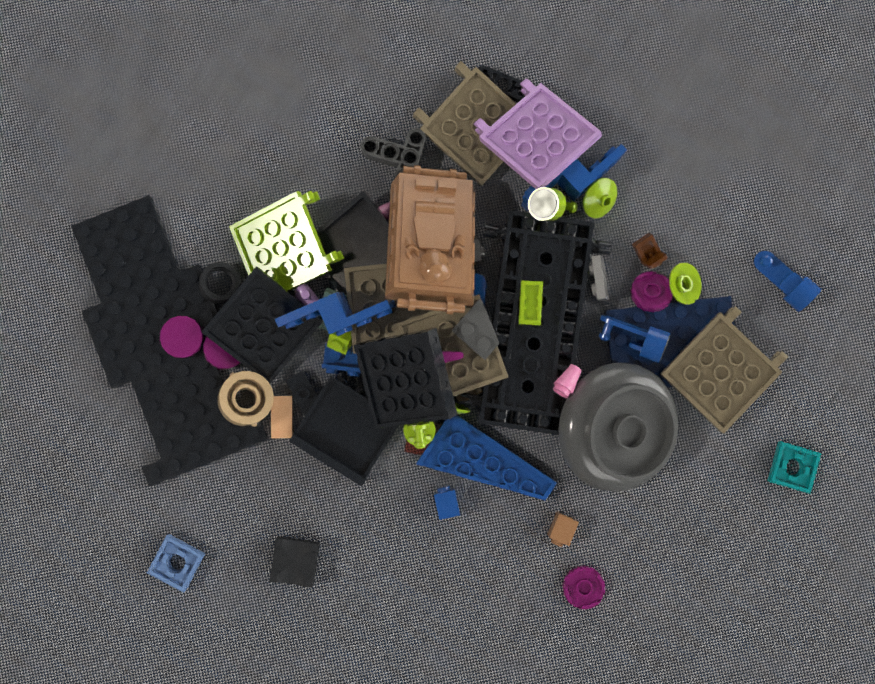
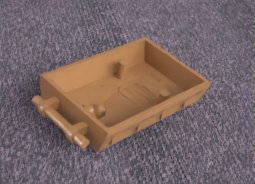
M414 165V167L403 166V173H399L391 183L385 299L397 300L398 308H408V311H415V309L444 311L446 314L453 315L454 312L464 313L465 306L473 307L475 191L473 180H466L467 173L457 172V169L446 171L421 168L419 165Z

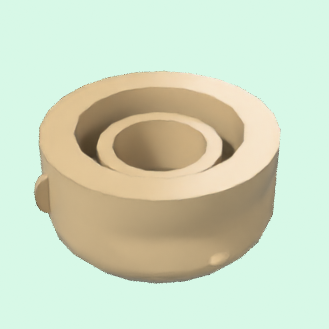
M251 371L232 372L221 386L218 394L220 412L229 422L239 426L251 425L256 427L257 423L269 414L274 401L273 390L269 382L262 375ZM245 389L253 393L255 397L253 407L245 409L238 406L235 397L236 393L240 390Z

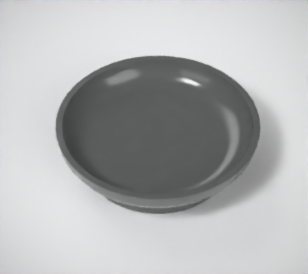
M632 363L607 364L584 376L576 384L573 395L570 394L566 399L559 421L560 448L570 470L585 484L596 489L612 492L631 490L651 480L669 460L675 448L678 435V413L670 390L657 375L642 366Z

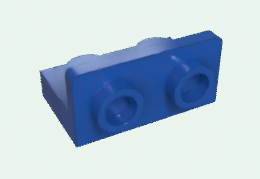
M327 343L325 344L324 360L321 368L326 369V373L339 374V370L347 371L348 376H360L357 354H353V346L344 355L326 347Z

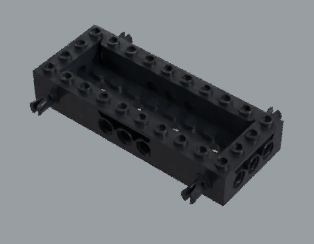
M509 210L504 227L485 224V229L493 232H484V237L502 239L503 242L492 326L499 341L498 349L508 378L483 386V392L480 395L462 393L460 395L470 399V401H460L459 406L478 408L479 424L559 435L560 416L567 398L557 394L553 387L555 386L554 382L570 364L575 365L591 252L608 256L611 254V250L602 247H611L612 242L593 239L595 222L562 217L553 221H542L534 218L531 213ZM541 254H549L552 258L551 263L548 265L542 264L540 261ZM521 280L543 282L542 296L545 298L546 304L542 307L540 326L518 324ZM530 338L539 340L540 346L537 350H531L528 347V340ZM526 380L531 381L534 385L530 393H525L522 390V383Z

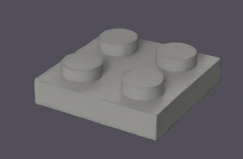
M601 255L592 256V262H589L590 275L595 278V283H592L593 296L600 302L609 301L604 259Z

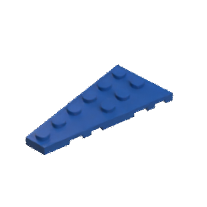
M458 415L444 421L416 463V465L545 501L557 484L550 477Z

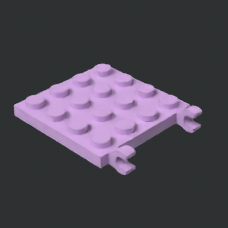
M525 79L520 83L523 87L521 92L525 95L521 101L492 126L487 125L481 118L474 125L477 127L475 131L480 135V141L530 185L538 189L547 186L602 137V132L542 83L536 87L530 80Z

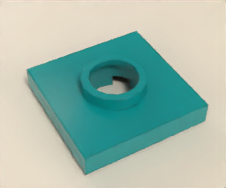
M778 441L767 482L811 494L822 453ZM790 459H794L799 463V470L793 475L788 474L785 470Z

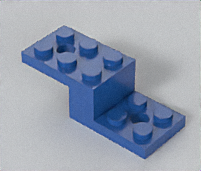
M622 144L617 148L613 146L604 154V157L601 159L602 162L600 163L597 160L589 170L576 159L545 187L553 188L558 184L575 201L595 180L601 178L622 158L627 149ZM532 185L524 192L525 195L522 197L523 202L521 206L526 211L528 210L529 197L536 190Z
M336 292L278 317L275 321L278 327L285 326L288 329L304 323L302 320L304 318L309 320L322 316L328 333L336 332V335L339 336L353 330L352 325L356 324L357 327L372 322L371 317L375 315L378 319L393 313L392 308L396 307L394 300L388 299L353 314L344 292Z

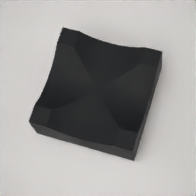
M282 536L275 538L269 582L289 583L312 588L315 580L320 542Z

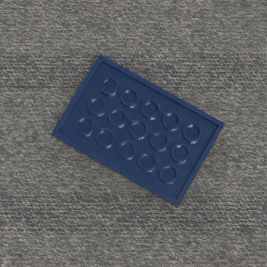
M731 296L695 300L696 302L688 305L674 302L658 312L644 311L639 307L606 310V316L648 331L650 326L670 333L662 359L657 363L640 357L641 351L629 347L630 341L644 344L646 337L613 325L610 333L611 338L608 340L611 363L622 362L642 366L657 375L668 388H672L660 373L718 313L725 315L732 307Z

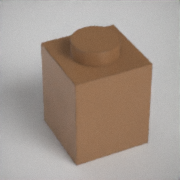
M556 512L547 533L548 537L551 538V543L563 547V544L570 546L579 522L574 518Z

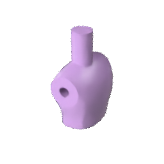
M306 283L295 289L296 298L305 306L319 300Z

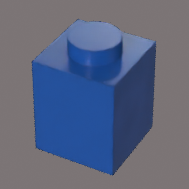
M450 486L437 488L438 492H434L439 520L459 516L460 511L455 488L450 489Z

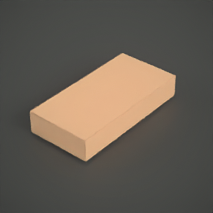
M274 396L271 408V438H291L293 436V396Z

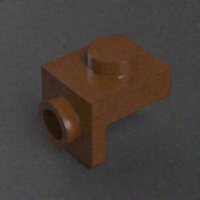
M647 233L632 244L642 265L650 269L659 267L663 261L668 259V256L660 250L651 233Z

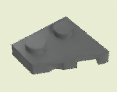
M479 299L453 328L452 332L485 360L499 345V341L484 304Z

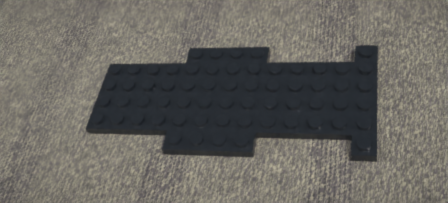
M150 195L72 225L75 238L101 302L81 312L111 389L130 382L132 383L161 460L142 467L149 487L269 439L262 421H259L256 427L251 425L241 427L229 422L220 412L218 394L224 381L219 369L213 367L204 356V340L200 350L187 358L174 357L168 354L161 345L160 332L163 325L169 319L176 316H187L196 320L203 330L216 315L218 309L216 303L205 299L200 292L199 277L203 272L201 265L197 264L180 271L152 197Z

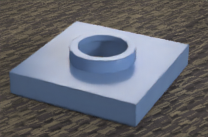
M167 534L147 574L184 593L206 553ZM176 554L184 558L186 562L184 567L179 570L174 569L171 565V558Z

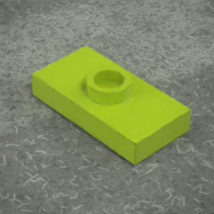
M521 280L519 325H541L542 281Z

